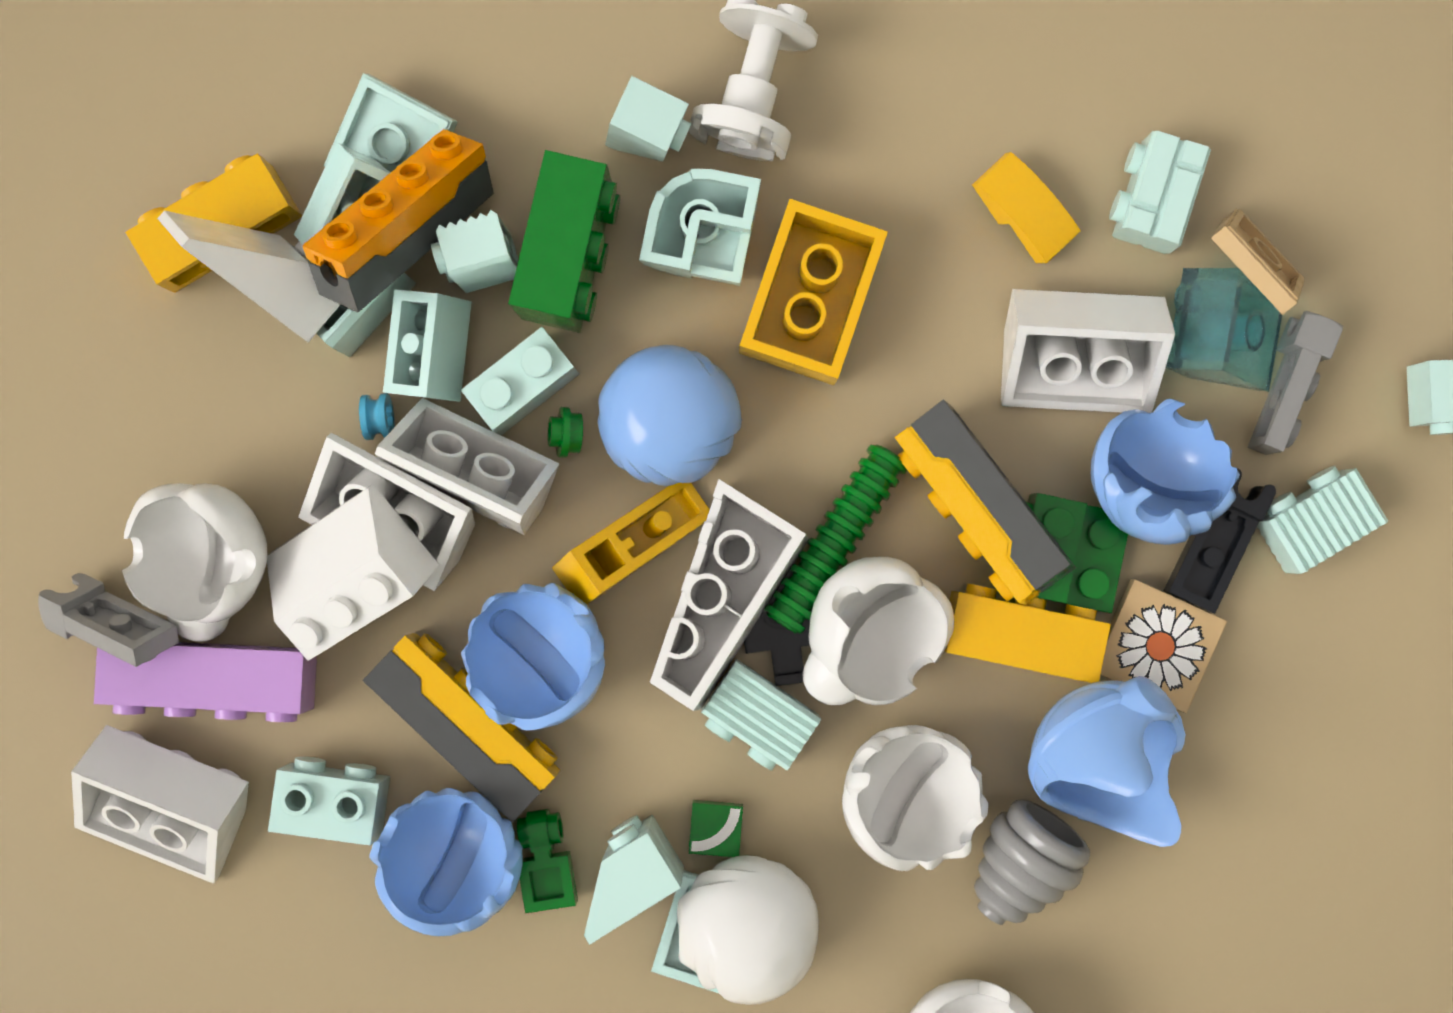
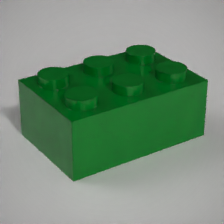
M545 150L508 302L522 320L577 333L581 332L583 321H592L597 301V293L592 292V282L595 272L603 273L609 250V244L604 243L606 223L615 224L620 205V195L616 194L617 183L612 182L607 164Z

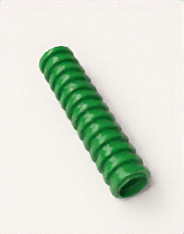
M877 444L868 446L866 451L869 456L867 459L861 458L859 460L860 470L858 472L853 471L849 476L852 480L851 484H845L841 488L844 495L842 498L836 497L832 504L835 506L833 512L827 511L825 513L826 523L824 525L818 524L815 529L818 535L816 538H809L807 544L810 546L807 552H800L798 557L801 561L798 565L793 564L790 571L793 574L789 579L783 578L781 584L784 588L781 592L775 591L772 595L776 599L772 606L767 604L764 608L768 617L795 634L797 632L800 634L804 632L805 627L802 624L805 619L810 620L812 614L810 611L821 587L837 572L839 566L844 567L847 565L846 555L848 553L853 554L856 551L855 541L863 540L865 537L862 530L865 526H872L874 521L871 516L873 513L879 514L881 512L880 502L882 500L887 501L890 498L889 488L897 487L899 480L896 477L898 474H905L907 471L902 461L899 460L900 457L885 447Z

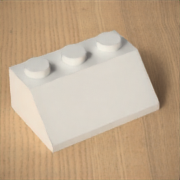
M1012 289L1004 328L1001 405L1008 407L1120 413L1138 409L1152 413L1175 337V330L1165 297Z
M421 398L378 444L375 452L379 459L472 508L473 511L496 521L499 525L515 530L523 535L526 534L542 511L559 467V463L424 398Z
M330 433L324 442L298 518L312 525L371 484H374L440 564L423 584L435 591L457 565L475 526L472 508L341 437Z
M371 484L268 555L267 568L274 622L309 661L413 597L440 564L376 486Z
M106 725L71 771L74 827L215 884L246 812L249 782L241 779L236 773L228 769H215L198 762L183 751L168 750L148 742L136 732L121 731Z

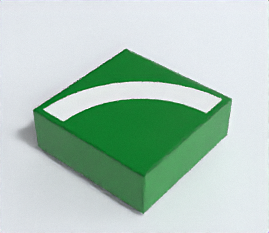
M693 800L688 854L724 857L739 856L743 804Z

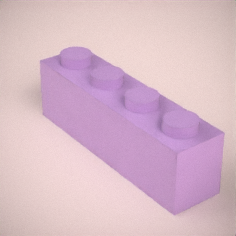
M179 642L158 654L153 660L135 667L97 648L94 704L113 705V713L122 715L145 714L146 707H164V716L193 717L196 716V709L215 710L214 718L240 720L246 719L247 712H266V721L295 722L297 721V714L314 709L317 656L308 661L294 647Z

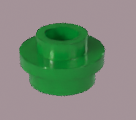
M560 407L558 417L550 416L548 422V446L556 447L558 457L566 458L568 453H580L582 447V413H571L569 407Z

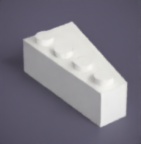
M718 479L713 494L714 499L708 517L704 521L698 538L699 543L689 572L687 571L683 582L682 593L674 617L671 618L650 680L651 684L692 711L702 709L764 612L765 606L769 604L773 597L772 595L778 590L783 578L786 577L791 566L795 563L798 555L809 540L806 533Z

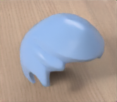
M659 345L645 348L626 358L610 375L598 398L599 416L597 424L600 437L608 455L618 467L626 470L635 479L645 483L653 482L661 486H671L677 483H692L700 480L716 466L720 457L730 453L734 434L740 430L742 425L739 399L735 387L727 374L700 352L689 351L684 347L676 345Z
M1170 398L1160 403L1152 413L1135 409L1124 411L1113 418L1101 432L1096 442L1091 458L1090 471L1093 490L1103 511L1111 522L1121 531L1132 537L1163 545L1186 542L1189 536L1208 531L1212 522L1224 514L1235 501L1236 494L1233 485L1240 476L1237 468L1231 466V448L1224 441L1215 440L1210 422L1206 418L1202 421H1191L1183 418L1176 410L1184 406L1185 403Z
M549 583L544 587L523 584L516 592L496 593L486 600L482 606L481 614L473 618L469 625V643L461 652V657L468 673L466 676V687L469 694L485 710V714L499 725L511 723L525 731L552 727L580 713L594 698L601 684L605 667L604 638L591 609L585 602L567 589L555 583Z
M445 788L437 793L424 791L411 803L398 807L389 816L385 828L379 839L373 843L369 854L370 860L378 866L375 875V886L379 898L394 919L409 929L431 936H452L461 932H469L488 922L511 899L519 882L523 865L522 846L515 839L511 821L502 818L492 802L481 794L474 791L462 793L453 788Z

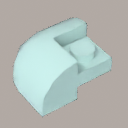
M690 169L691 171L672 178L660 191L656 192L649 209L639 261L653 269L690 279L693 276L740 286L755 219L761 179L714 169Z

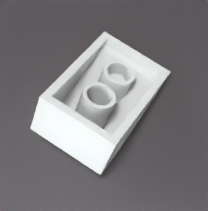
M163 211L157 218L182 248L308 343L340 306V304L319 295L308 264L309 260L306 258L300 241L294 247L280 235L169 211Z

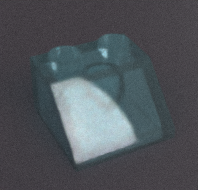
M1183 268L1181 284L1178 286L1174 297L1176 312L1173 327L1175 337L1166 368L1191 379L1269 392L1282 314L1239 268Z

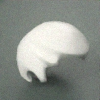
M920 725L888 728L876 733L861 745L856 751L846 774L842 808L848 829L863 851L878 863L898 871H909L918 865H921L926 870H933L945 859H958L968 856L972 847V835L976 827L986 818L989 803L982 794V774L971 765L972 755L969 749L961 741L949 734Z
M750 855L729 858L718 863L712 870L698 875L691 890L678 901V957L680 962L697 973L699 982L705 989L711 990L716 988L720 995L730 1002L756 1005L772 1001L794 988L804 978L812 965L818 942L819 919L817 905L808 885L781 863Z

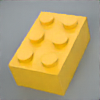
M789 199L739 345V354L835 385L839 378L888 231Z

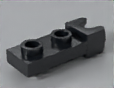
M1237 468L1240 474L1239 479L1233 485L1236 494L1235 501L1224 514L1212 522L1208 531L1189 536L1163 590L1211 614L1216 613L1259 521L1264 520L1276 495L1275 486L1265 485L1255 486L1251 488L1245 499L1241 497L1238 492V485L1242 472L1239 468Z

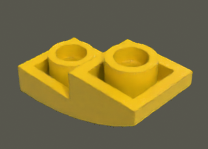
M1012 152L1005 153L972 184L997 223L1010 224L1035 263H1048L1081 231L1050 189Z

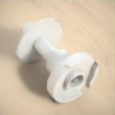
M727 0L726 6L720 10V22L732 33L748 40L749 44L741 73L732 74L728 78L722 104H700L694 107L690 120L692 124L689 129V133L694 138L706 144L708 135L719 140L717 150L747 159L773 161L775 152L780 160L786 158L791 133L785 126L770 118L778 89L769 82L778 50L808 51L816 47L818 34L810 25L805 23L808 15L805 10L791 4H779L777 9L758 5L755 0Z

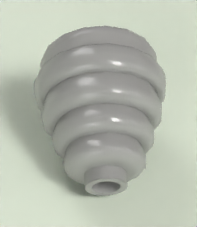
M1016 800L1011 804L1008 812H1001L995 817L990 826L991 835L983 845L985 857L982 858L978 866L980 877L974 884L975 892L981 900L978 908L988 919L999 925H1003L1006 920L1013 923H1021L1027 919L1028 913H1039L1045 908L1046 903L1059 902L1065 891L1073 890L1080 884L1084 873L1083 867L1089 861L1090 849L1081 836L1066 822L1031 801Z

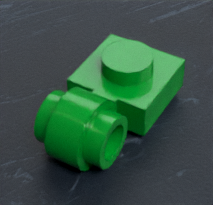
M549 809L527 812L526 817L518 818L517 820L518 840L521 843L522 849L530 848L531 853H534L532 857L523 858L520 876L525 914L576 906L578 896L570 851L552 852L555 844L563 843L564 839L560 813H550Z

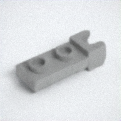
M1304 311L1300 320L1294 317L1289 318L1276 351L1283 353L1284 356L1247 448L1268 455L1284 452L1285 448H1289L1294 443L1301 428V420L1297 419L1303 402L1308 401L1312 397L1319 384L1320 374L1316 372L1319 362L1332 358L1342 333L1343 325L1310 311Z
M77 573L72 576L73 584L78 586V589L75 591L58 593L53 590H43L39 593V611L46 629L65 639L74 635L135 667L153 660L161 652L179 643L175 624L105 592L103 582L86 574Z

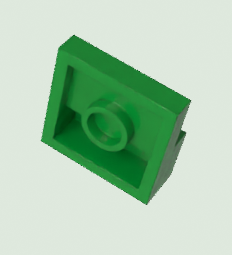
M1041 493L1029 494L1028 502L1026 503L1076 567L1046 591L1040 592L1036 598L1112 613L1128 534L1115 526L1102 508Z

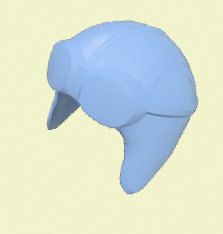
M1138 676L1128 681L1107 680L1094 682L1077 688L1059 699L1046 713L1037 728L1028 763L1030 782L1041 800L1064 813L1159 847L1172 846L1179 840L1182 826L1177 808L1169 793L1168 774L1172 755L1181 751L1185 742L1186 734L1181 716L1168 695L1156 683L1143 676Z

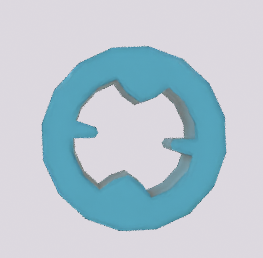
M388 393L380 394L376 400H373L370 395H362L360 397L359 421L365 440H374L376 434H382L385 438L395 427L393 404Z

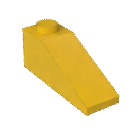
M677 483L668 486L569 551L552 569L565 588L588 605L704 524L710 509L692 483Z

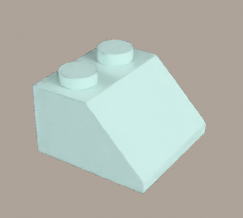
M635 815L611 831L613 836L607 841L608 847L601 861L584 937L589 945L681 888L684 865L653 815L643 821H640L639 817Z

